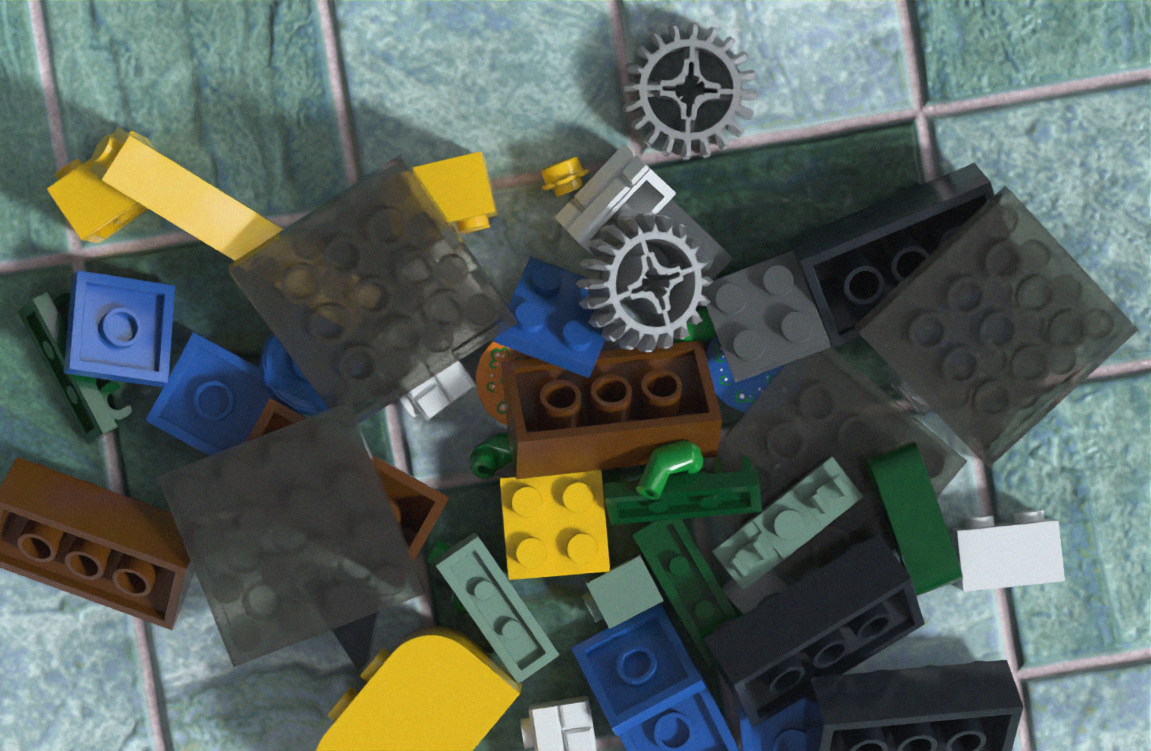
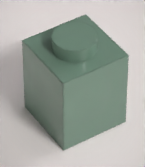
M640 552L610 567L609 572H600L587 579L586 585L589 592L582 595L594 621L597 622L604 618L609 629L664 601Z

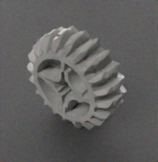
M690 23L687 30L688 38L680 39L679 29L677 25L673 24L668 27V35L671 42L665 44L661 36L654 32L650 35L651 44L656 49L652 54L640 45L635 49L637 57L645 63L643 67L634 63H627L625 67V72L637 77L638 82H627L621 85L622 93L637 95V100L625 103L623 110L624 113H633L640 110L642 116L631 123V129L636 132L646 125L652 129L644 140V144L648 147L653 145L658 136L666 139L662 147V155L668 157L672 152L673 144L677 143L682 144L681 159L689 160L691 145L698 144L700 155L705 159L711 155L708 141L714 139L722 151L729 147L728 140L723 134L726 129L736 137L742 136L744 129L734 121L736 116L744 120H751L753 118L754 111L741 106V101L756 100L758 91L742 89V83L754 80L756 73L754 70H746L739 73L737 67L748 59V54L743 51L733 58L727 54L735 43V39L731 36L727 37L722 45L718 47L713 44L717 35V28L711 26L706 33L705 40L697 39V23ZM684 52L683 68L678 77L673 80L648 82L652 71L663 59L672 54ZM699 53L711 57L724 69L730 86H720V83H712L703 78L699 69ZM689 66H691L692 80L697 81L696 87L701 85L703 92L711 93L696 96L690 108V117H687V104L681 102L683 96L677 98L675 91L664 90L682 88L685 79L688 77ZM648 97L670 101L676 105L680 115V131L671 129L656 117L650 107ZM718 101L730 102L727 113L717 124L704 131L695 132L697 110L702 105L717 103Z
M638 213L634 219L632 216H622L617 219L616 227L614 225H606L601 228L603 241L591 240L590 243H587V246L594 255L593 259H582L579 262L583 269L589 270L588 279L582 278L575 283L579 288L588 289L589 296L585 297L579 305L583 309H595L588 323L592 327H603L601 337L606 341L618 340L620 348L633 350L636 347L640 352H652L655 346L667 349L673 346V337L675 339L688 337L687 324L697 325L702 321L695 310L696 307L706 306L710 303L706 296L701 295L702 286H708L714 282L709 277L701 275V269L710 260L703 256H695L702 242L696 238L686 239L688 228L682 224H674L672 226V219L668 216H656L654 218L650 213ZM646 241L662 251L669 265H660L654 252L648 251ZM621 264L620 274L616 278L619 265ZM644 274L657 276L648 279ZM642 279H647V286H642ZM640 286H642V287L645 289V291H644V290H632V289L637 288V287H640ZM630 300L636 313H641L644 324L633 320L624 311L619 301Z

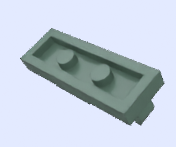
M829 456L765 506L763 512L755 514L712 548L711 551L741 589L745 591L863 498V495L834 458Z
M475 532L433 560L442 576L518 684L559 656L553 644Z

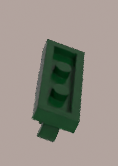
M46 292L30 300L18 313L86 443L90 444L118 427L117 423L130 415L132 409L130 405L121 410H114L109 407L107 397L120 388L118 382L108 383L98 389L95 383L97 380L94 377L64 373L68 320L62 317L60 308L70 302V293H63L52 301L50 295Z
M742 455L741 470L725 472L722 457L715 458L713 463L714 474H707L706 472L689 474L688 471L686 474H681L680 472L671 474L667 479L660 499L652 500L637 492L636 487L640 478L634 481H624L621 468H614L612 470L613 482L604 483L605 502L610 524L763 512L758 470H753L752 462L748 455ZM646 465L640 466L641 475Z
M682 519L653 521L632 533L631 536L704 663L709 667L714 664V661L704 638L711 635L715 628L724 621L737 619L738 616Z

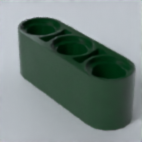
M913 441L866 458L867 469L899 562L911 577L916 596L963 580L958 558L924 460L916 443Z

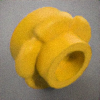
M578 156L571 157L540 170L545 181V185L541 187L545 191L553 188L556 197L567 194L584 186L581 177L588 174L589 170L588 168H582Z

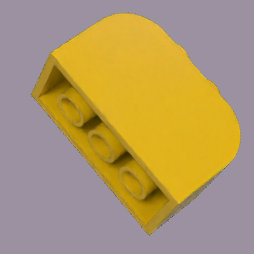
M446 626L424 627L407 635L391 654L384 648L378 652L360 675L366 681L365 685L359 692L350 686L327 714L334 722L320 740L316 751H473L520 695L523 682L518 684L508 669L464 633Z

